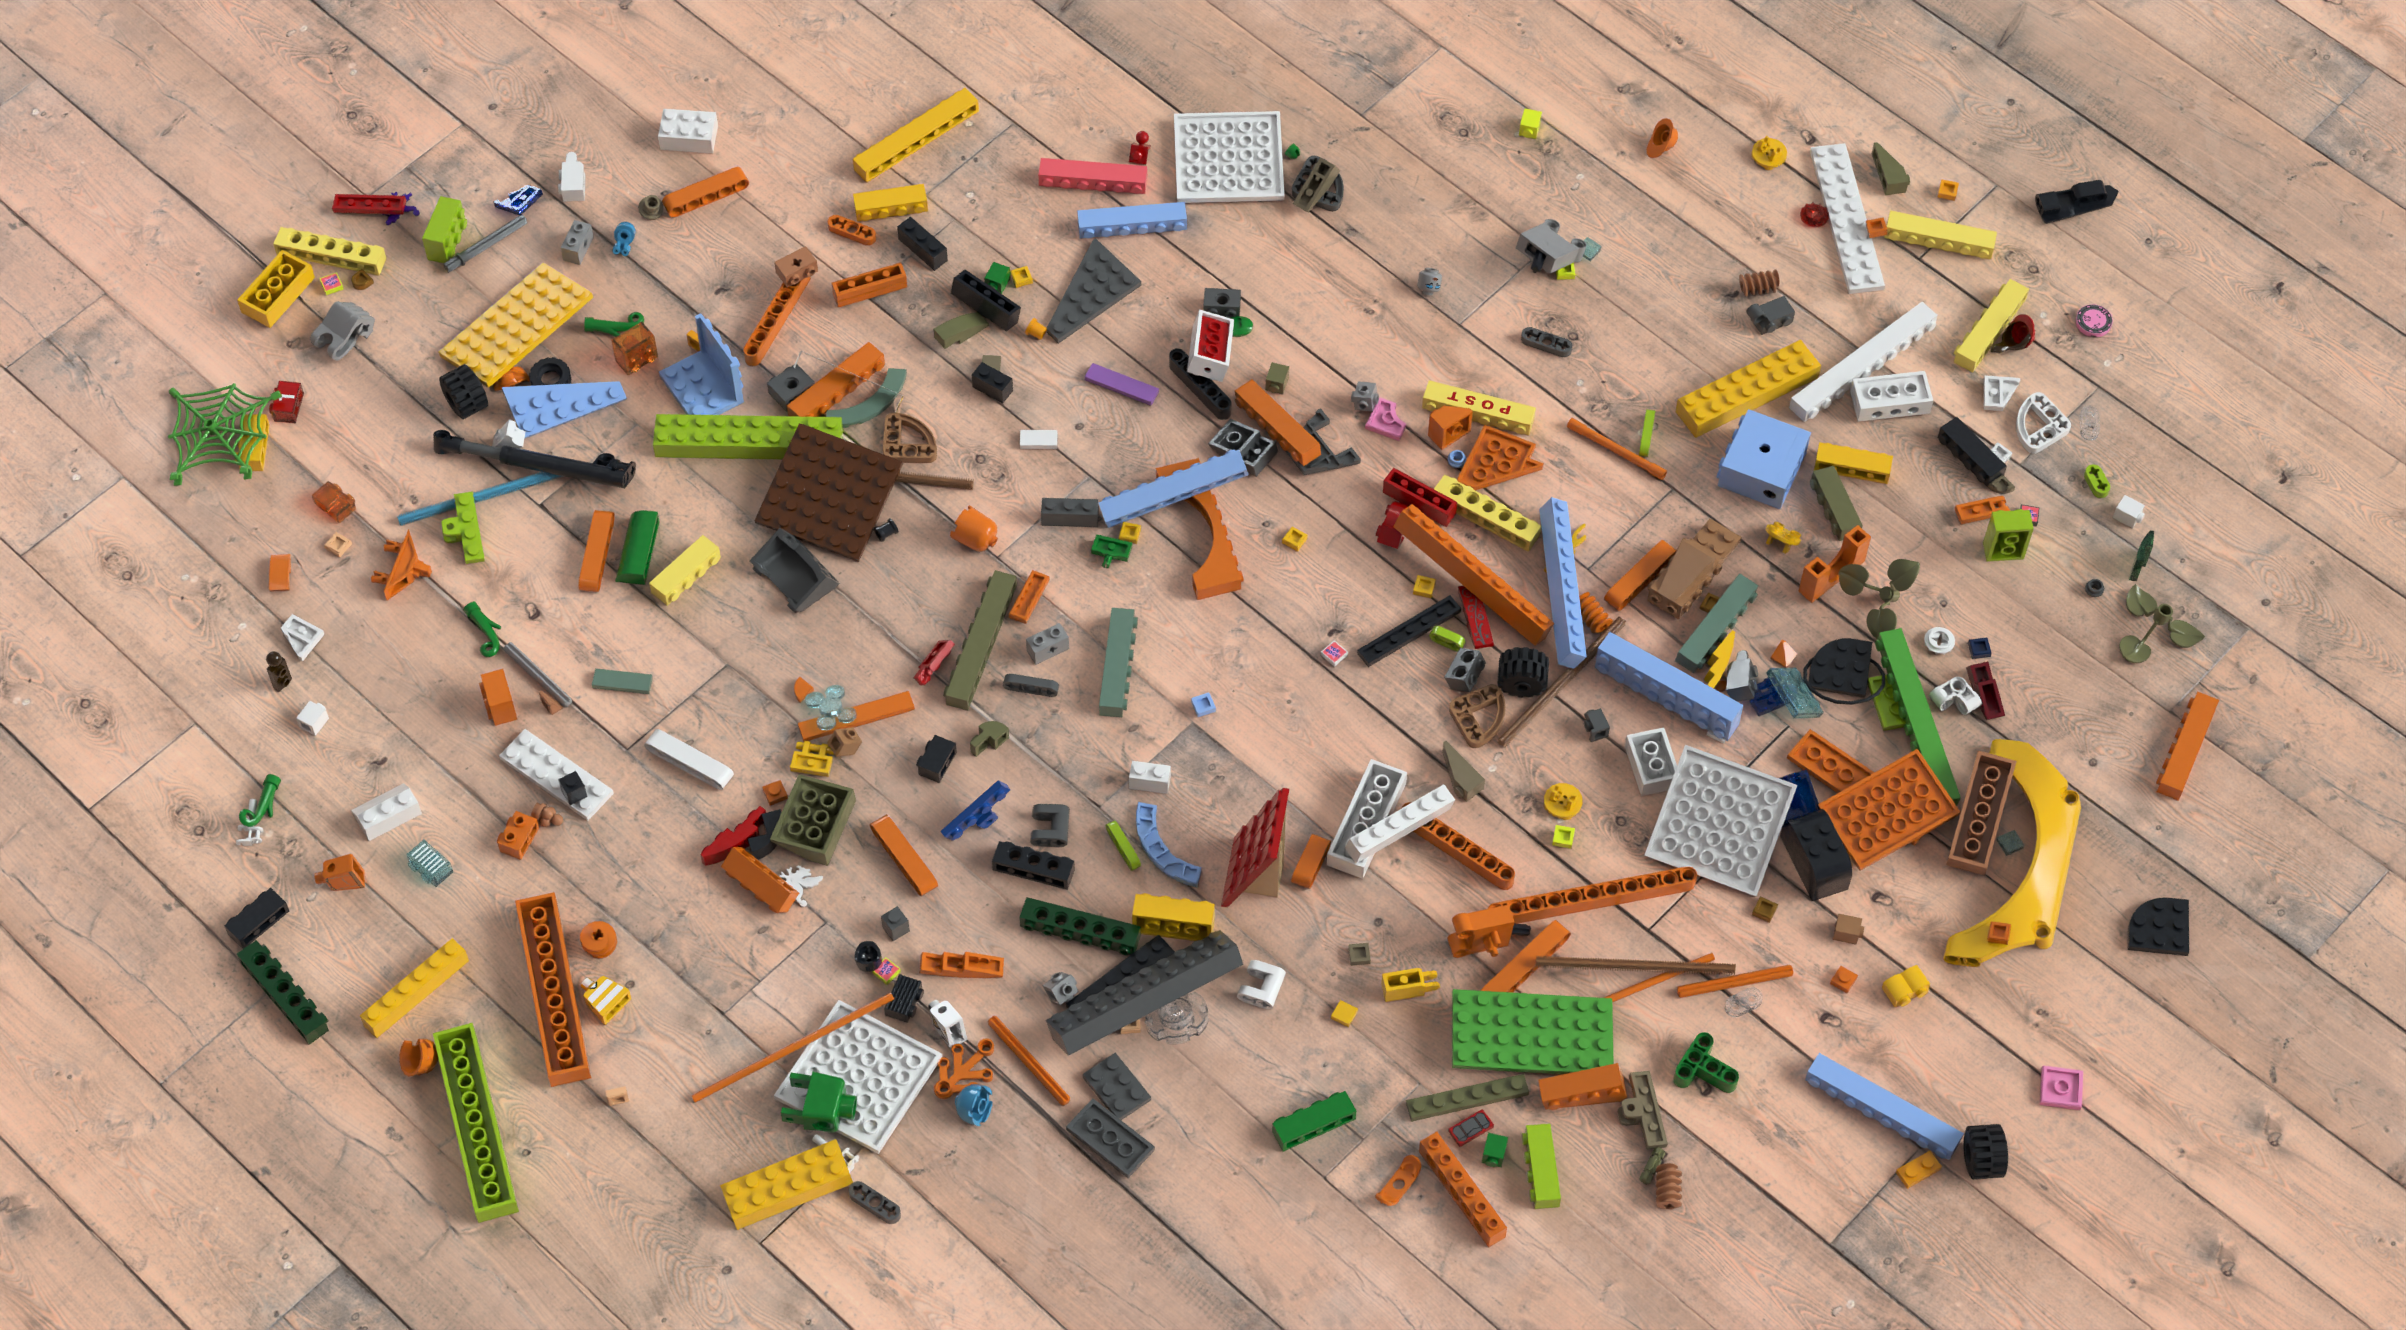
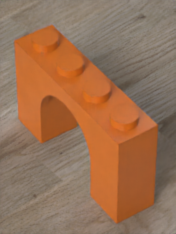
M1859 525L1854 527L1844 535L1840 551L1828 565L1817 556L1804 567L1798 591L1811 603L1817 600L1839 582L1838 573L1842 567L1849 564L1861 565L1865 562L1871 536Z

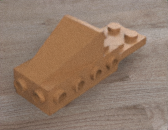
M1710 518L1693 539L1687 540L1683 538L1675 555L1669 560L1667 568H1662L1657 580H1652L1649 584L1647 601L1675 618L1680 619L1685 612L1689 611L1692 603L1699 599L1704 588H1707L1712 582L1713 577L1720 573L1723 567L1722 563L1741 542L1742 537Z

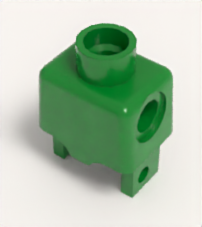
M814 1071L811 1076L790 1073L791 1087L808 1089L803 1111L782 1107L781 1117L783 1122L801 1124L804 1130L836 1132L841 1118L854 1119L857 1108V1096L846 1093L845 1081L842 1078Z

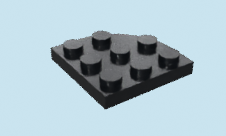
M1842 638L1825 644L1816 653L1810 666L1808 682L1815 690L1865 698L1873 642Z
M2155 898L2140 905L2133 913L2128 925V950L2188 956L2189 900Z

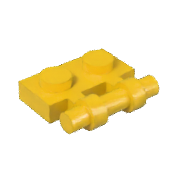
M797 741L796 749L802 750V752L794 751L790 771L829 777L833 758L832 756H827V754H835L828 744L822 743V745L811 744L810 741ZM810 751L818 752L819 754H812Z

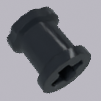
M891 518L883 525L874 527V532L881 542H884L885 538L893 533L897 534L899 532Z

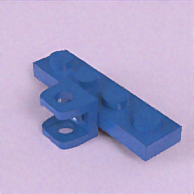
M999 780L995 782L941 830L943 836L952 841L958 839L968 827L973 826L975 823L981 828H988L998 819L996 813L991 810L992 806L1006 797V794L1010 791L1008 785Z

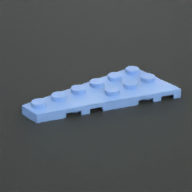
M620 381L502 387L503 394L517 427L526 431L524 439L627 399Z

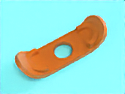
M1414 1155L1404 1157L1399 1169L1385 1187L1375 1195V1198L1381 1204L1394 1206L1399 1202L1421 1171L1422 1165L1419 1158ZM1397 1180H1402L1405 1186L1402 1189H1395L1393 1183Z

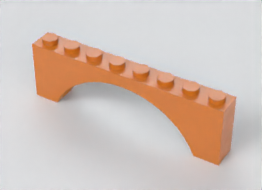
M1196 458L1156 468V478L1170 476L1177 470H1186L1191 465L1200 463V460ZM1208 490L1184 499V501L1191 504L1202 514L1210 527L1213 537L1212 548L1207 560L1192 574V586L1197 600L1241 590V582L1244 581L1241 570L1238 571L1237 569L1238 560L1236 555L1232 554L1233 546L1231 540H1227L1226 525L1221 523L1220 509L1217 510L1215 506L1217 505L1215 494L1212 495L1211 491Z

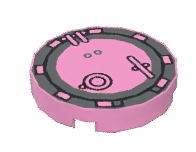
M2096 304L2082 307L2076 316V327L2081 333L2090 337L2092 335L2096 337L2106 335L2110 331L2113 322L2110 312Z

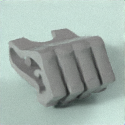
M337 301L331 306L323 322L311 334V343L318 348L330 344L327 349L329 357L338 361L355 346L359 335L366 339L373 332L375 318L370 316L367 311H364L362 307L356 306L352 302Z

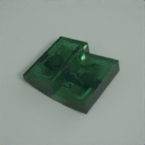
M2150 530L2140 544L2129 576L2131 581H2137L2142 566L2146 567L2153 548L2154 531Z

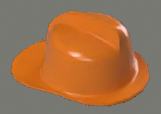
M1664 118L1656 124L1646 149L1648 157L1657 158L1676 144L1678 132L1673 127L1670 119Z

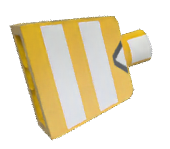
M601 976L596 982L586 978L581 984V988L586 991L583 995L586 1005L604 1025L631 1000L628 988L605 976Z

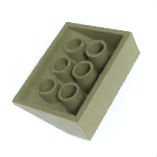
M799 774L770 841L811 862L828 866L855 805L854 789Z

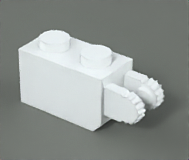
M572 151L566 154V162H562V169L559 170L561 184H558L559 195H562L563 202L585 201L586 175L584 165L577 161V155Z

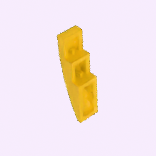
M1733 630L1713 652L1707 662L1711 668L1706 674L1704 681L1713 689H1715L1728 665L1735 638V631Z

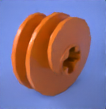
M594 921L582 929L580 942L585 952L594 958L600 959L611 955L616 949L617 936L614 928L608 923Z

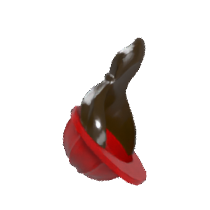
M2026 314L2016 316L2005 329L2002 335V342L1993 345L1991 352L2002 353L2006 350L2028 348L2035 340L2036 330L2034 329L2035 325L2032 318Z

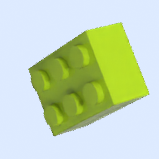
M440 196L422 237L428 260L445 263L454 257L455 247L460 243L461 233L467 226V219H465L464 215L465 210L462 207L461 200Z
M2017 509L2014 511L1998 510L1992 512L1983 540L1986 562L2024 559L2034 530L2030 510Z

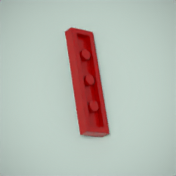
M335 194L332 210L334 213L403 215L407 200L405 196Z

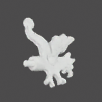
M799 865L796 867L799 870H796V873H792V867H790V869L786 870L789 873L788 876L781 872L779 877L786 879L785 882L799 892L796 902L801 907H806L807 902L805 900L801 901V896L803 895L802 887L812 889L814 886H818L823 876L809 877L811 876V873H809L810 869L802 868Z

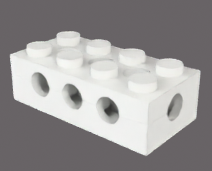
M1925 371L1853 379L1850 389L1858 422L1930 414L1933 405V397Z

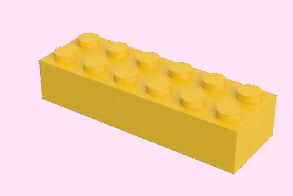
M834 1139L724 1183L720 1187L737 1230L851 1185L853 1181L838 1142Z

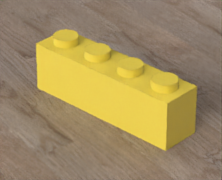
M702 535L649 583L651 593L667 606L672 601H676L679 595L685 589H689L696 579L702 577L712 565L718 563L721 558L719 547Z

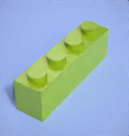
M1551 1124L1526 1125L1525 1133H1522V1144L1526 1145L1527 1152H1524L1525 1164H1529L1527 1181L1532 1184V1189L1529 1190L1530 1202H1534L1535 1209L1560 1207L1561 1195Z

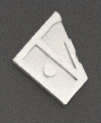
M1985 375L1983 379L1984 410L2003 411L2018 387L2020 378Z
M293 614L281 627L284 636L300 661L307 657L324 636L323 630Z

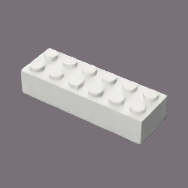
M1373 759L1370 760L1327 853V866L1362 879L1364 878L1374 854L1356 864L1345 847L1351 837L1393 814L1406 785L1407 772Z

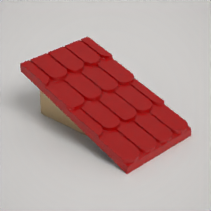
M1282 788L1277 790L1272 799L1267 800L1258 814L1253 815L1247 825H1243L1234 837L1221 907L1228 908L1243 892L1278 898L1284 866L1286 806L1290 789Z

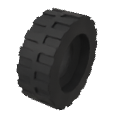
M547 357L539 360L530 369L531 386L571 384L570 369L561 359ZM547 372H557L560 376L558 382L554 384H544L541 378Z

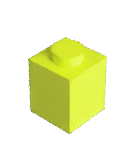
M1524 109L1519 136L1537 138L1542 112Z

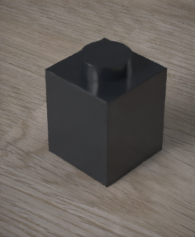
M576 771L558 779L561 791L569 805L587 797L585 785Z

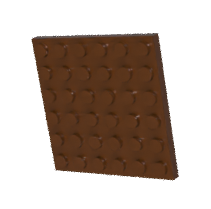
M799 423L754 521L756 524L775 531L781 528L801 541L859 562L902 468L903 461Z

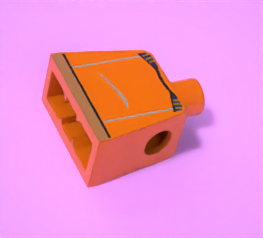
M353 854L324 861L323 871L314 874L316 884L327 883L333 891L365 888V870Z

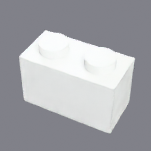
M1132 761L1129 789L1168 794L1171 766Z

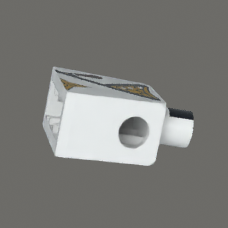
M934 1000L928 1005L933 1026L950 1050L954 1044H961L968 1040L963 1018L948 1001L944 1000L939 1003L938 1000Z

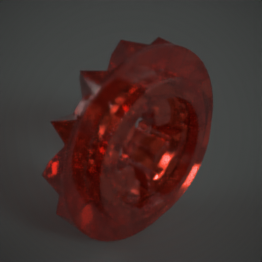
M1806 203L1800 212L1801 220L1811 227L1823 226L1829 219L1827 207H1823L1821 203ZM1817 211L1818 214L1812 218V213Z

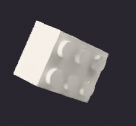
M663 109L658 134L660 150L713 154L718 129L716 112Z
M1664 727L1627 735L1625 749L1641 796L1668 791L1677 764Z

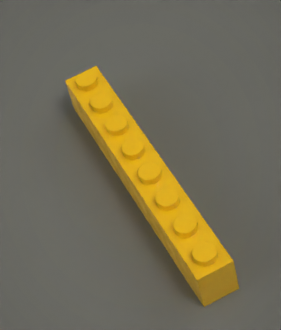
M966 88L955 92L948 99L941 101L932 109H928L924 114L914 118L910 123L900 127L896 132L886 136L877 144L870 146L863 153L857 154L853 158L854 171L866 183L979 112L978 100Z

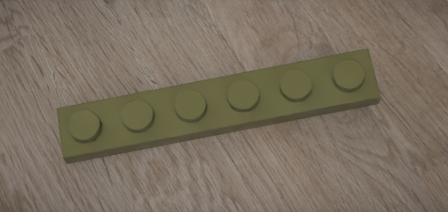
M1524 1074L1406 1100V1106L1411 1122L1527 1096L1529 1095V1089Z

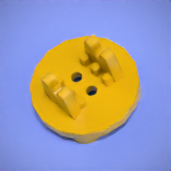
M1766 136L1753 145L1751 157L1766 170H1772L1786 161L1787 149L1779 140Z
M1775 521L1774 524H1768L1765 528L1769 534L1766 544H1772L1775 538L1785 544L1782 552L1785 554L1789 552L1792 545L1800 544L1801 534L1799 532L1785 529V526L1780 522Z
M1567 783L1552 785L1544 795L1545 810L1552 816L1563 820H1570L1580 812L1583 804L1580 791Z

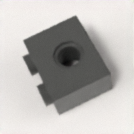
M797 364L795 368L792 365L787 367L778 376L772 377L767 382L768 393L787 412V405L815 383Z

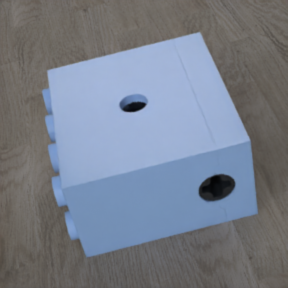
M1748 409L1746 415H1742L1740 418L1739 428L1735 429L1733 433V441L1726 448L1725 458L1722 457L1718 468L1720 469L1716 477L1719 479L1718 486L1781 510L1807 453L1811 432Z

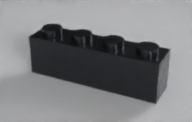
M963 270L953 278L951 289L953 296L1006 332L1018 323L1021 310L1019 305L967 270Z
M1958 417L1940 427L1937 437L1940 443L1945 445L1953 456L1958 458L1965 468L1977 477L1979 482L1988 487L1989 483L2005 474L2007 465Z

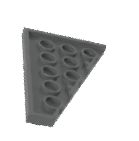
M1095 238L1048 324L1047 333L1059 344L1139 288L1141 280Z

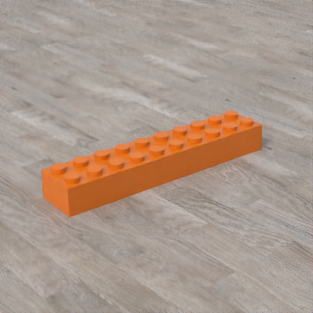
M555 892L516 900L517 914L550 1085L554 1087L590 1079L591 1073Z

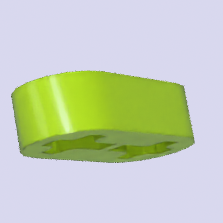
M2089 465L2084 473V478L2089 488L2097 498L2107 497L2110 491V483L2104 472L2098 465Z
M1434 626L1429 634L1432 641L1456 652L1463 648L1466 643L1465 639L1459 634L1440 626Z

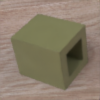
M1272 362L1266 377L1265 390L1283 394L1289 379V366Z

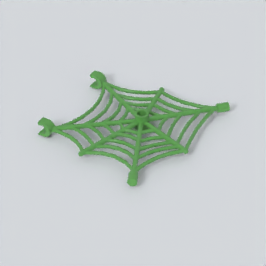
M235 383L207 392L180 395L175 388H171L169 394L177 399L178 403L176 425L172 434L168 435L169 439H174L179 449L177 470L170 474V480H174V486L182 485L181 472L209 462H228L240 465V474H244V480L251 479L252 468L248 465L250 455L262 438L267 437L260 428L262 411L269 401L281 398V392L278 390L270 394V397H256L242 392L236 387ZM229 389L228 393L210 398L188 401L183 399L185 397L207 395ZM235 389L240 394L246 397L261 401L255 404L246 402L239 398L233 391ZM232 395L236 400L242 402L243 404L249 405V407H241L240 405L236 404L230 398V396ZM225 397L223 402L194 409L189 404ZM181 401L185 405L186 418L182 431L176 433L181 417ZM227 402H231L235 407L239 408L241 411L236 413L233 412L226 405ZM262 405L257 416V429L259 433H255L251 428L250 420L256 407ZM220 406L219 410L211 413L200 414L198 412ZM224 407L232 415L224 417L221 414ZM190 410L194 413L189 430L185 431ZM251 410L248 417L249 431H244V416L246 412ZM215 415L214 419H207V420H206V419L204 418V417H207V416ZM241 415L240 430L235 429L234 422L235 418ZM197 416L200 419V424L198 428L193 429ZM232 419V421H231V427H232V428H229V427H228V423H229V420ZM197 432H198V434H199V441H198V443H197L196 437H195V435H194V433H197ZM227 432H231V435L229 436V438H228L227 441H226V440L223 438V436H224ZM235 433L240 434L231 448L229 445L230 440ZM191 434L194 440V448L192 451L190 448L189 440L186 437V435ZM209 434L216 435L214 437L206 438ZM244 435H248V439L242 445L237 455L234 450L238 442ZM180 436L184 438L188 448L187 458L183 464L181 445L176 438ZM253 436L259 437L251 446L244 463L240 458L244 448ZM219 439L222 442L209 443L201 446L202 443L207 442L209 440ZM210 446H223L229 450L208 451L194 456L196 451ZM208 454L233 455L237 460L208 459L186 466L196 458Z

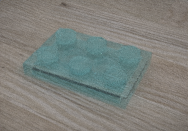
M1796 667L1770 668L1766 672L1793 718H1818L1824 713Z

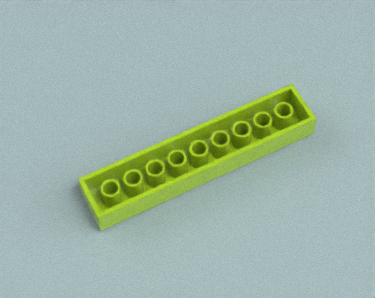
M656 414L653 448L655 457L782 460L799 423L843 439L842 417Z
M469 1023L433 1033L478 1223L517 1213L519 1209L474 1025Z

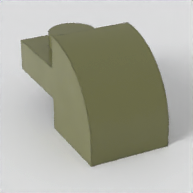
M997 721L982 723L979 725V735H975L970 742L971 753L977 757L990 745L996 750L1009 739V728Z

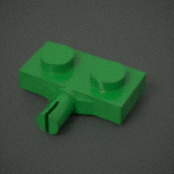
M1096 534L1091 554L1105 557L1102 567L1109 568L1112 559L1128 562L1133 543Z

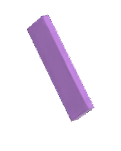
M1092 363L1085 375V381L1150 406L1159 393V388Z

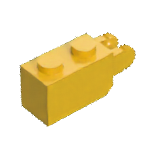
M1414 968L1383 973L1381 986L1385 1002L1425 996V992L1439 990V982H1424L1437 978V971L1422 972V969Z

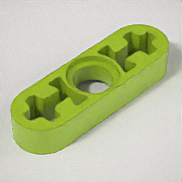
M1646 409L1639 456L1648 457L1655 410Z
M1114 820L1106 824V830L1129 869L1133 871L1141 867L1136 852L1118 823Z

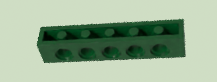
M1026 897L1019 917L1020 927H1023L1025 930L1039 931L1047 936H1059L1064 940L1078 941L1086 946H1098L1102 950H1113L1126 956L1136 952L1141 937V926ZM1039 917H1045L1046 919H1044V920H1039L1038 918H1039ZM1064 922L1063 925H1058L1056 923ZM1076 927H1083V929L1077 930ZM1098 931L1103 932L1100 935L1095 934ZM1120 936L1122 939L1116 940L1114 937Z
M255 940L237 953L241 965L310 1045L329 1031L326 1024L329 1022L322 1012L318 1013L315 1010L317 1007L310 998L307 1000L304 997L305 992L299 985L295 986L292 983L294 981L292 976L287 971L283 972L281 970L282 965L277 958L272 959L270 957L271 953L266 945H260ZM288 989L286 992L280 993L282 990ZM311 1016L310 1019L304 1020L306 1017Z

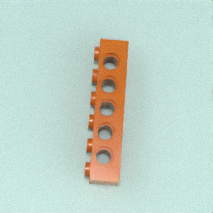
M1436 1131L1421 1140L1419 1153L1488 1248L1504 1239L1507 1226L1439 1133Z

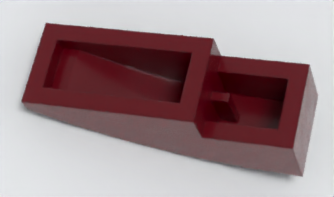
M1989 662L1968 666L1966 668L1973 691L1981 699L1982 705L1980 709L1985 719L1990 720L2005 716L1996 679L1992 677Z

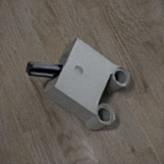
M1546 219L1544 223L1521 233L1516 249L1530 258L1532 261L1530 269L1533 270V273L1540 272L1542 268L1547 273H1553L1569 264L1580 262L1587 247L1586 242L1582 239L1574 238L1569 243L1557 234L1560 228L1559 222L1553 219Z

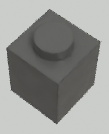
M898 906L881 916L882 927L892 941L910 932L909 920Z

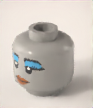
M1425 268L1419 273L1417 287L1423 290L1422 294L1433 295V292L1440 290L1442 275L1439 273V270Z

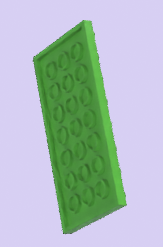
M1452 990V1068L1568 1074L1614 1064L1612 998Z

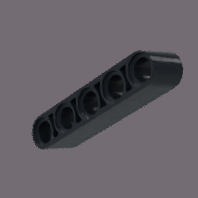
M1179 348L1171 350L1169 353V367L1174 374L1218 419H1228L1231 416L1232 407L1230 398L1212 379L1187 372L1189 356L1185 351Z

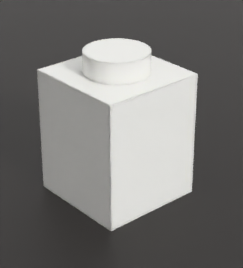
M2124 495L2116 507L2113 518L2133 528L2136 523L2140 524L2144 518L2145 513H2143L2145 505Z
M309 701L296 719L301 729L316 736L329 717L326 708L322 704H315Z

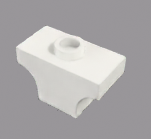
M508 420L501 429H497L492 446L502 448L505 445L521 449L526 431L515 426L516 422Z

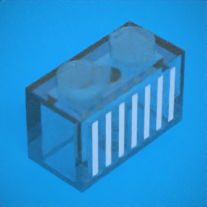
M422 840L406 854L409 861L407 864L414 872L418 871L427 884L431 883L437 887L453 873L451 863L426 840Z

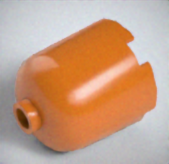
M969 505V510L964 509L954 524L957 527L955 532L951 530L950 537L976 552H983L990 546L994 547L998 540V537H996L997 525L993 520Z

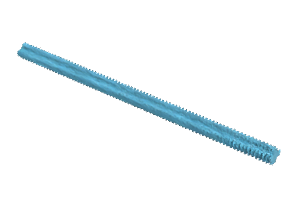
M539 472L537 475L535 473V476L532 474L528 475V477L519 478V480H512L510 483L505 482L501 486L500 484L492 486V489L491 487L485 488V490L473 492L474 502L478 503V501L480 502L482 499L487 500L489 497L491 499V496L494 498L498 494L500 496V493L501 495L505 494V492L507 494L509 490L514 492L516 488L521 490L525 486L527 488V485L530 487L533 484L534 486V483L535 485L536 482L537 484L541 483V481L543 483V480L544 482L545 480L550 481L552 477L557 479L560 475ZM453 498L451 501L449 499V502L446 500L442 503L433 504V506H426L424 509L419 508L417 511H410L408 514L403 513V515L401 514L398 517L400 526L405 525L407 521L412 523L414 519L415 521L416 519L421 520L423 516L428 518L432 514L437 515L439 512L441 514V511L444 513L447 510L448 512V509L451 511L456 507L455 500Z

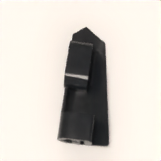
M2102 180L2077 183L2069 190L2036 194L2035 202L2042 220L2045 224L2112 206L2119 191L2110 185L2104 186Z

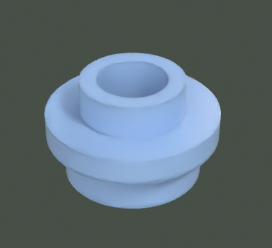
M1454 450L1448 455L1450 466L1454 468L1464 466L1466 456L1462 451Z

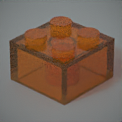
M643 322L638 323L611 340L615 361L627 375L637 372L641 367L653 362L658 357L655 336Z

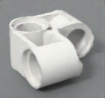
M1961 677L1952 678L1934 688L1929 694L1931 700L1941 711L1955 704L1963 715H1967L1982 705L1979 695Z

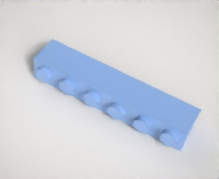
M1185 202L1077 210L1080 238L1187 230Z

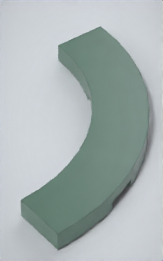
M888 368L886 378L881 385L883 387H880L874 395L850 408L827 410L826 417H842L843 428L857 423L862 424L873 419L894 402L895 397L898 395L896 393L901 392L905 383L907 369Z

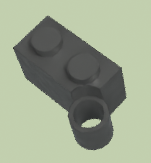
M1782 296L1760 306L1759 304H1753L1747 309L1746 313L1760 334L1763 335L1771 333L1782 326L1790 325L1793 322L1795 310L1786 297Z

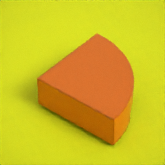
M801 677L796 680L794 685L797 700L801 703L814 691V688Z

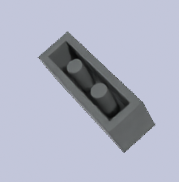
M1042 498V526L1098 527V499Z

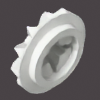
M1934 627L1928 630L1924 637L1925 646L1928 647L1929 651L1935 652L1936 655L1938 653L1945 655L1947 652H1951L1955 645L1954 635L1942 627ZM1941 637L1942 643L1938 646L1937 640Z

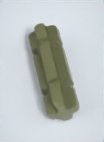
M1660 1147L1654 1148L1652 1152L1653 1157L1650 1156L1644 1172H1642L1639 1178L1643 1184L1651 1183L1652 1175L1656 1173V1167L1661 1164L1660 1159L1663 1160L1665 1156V1151Z

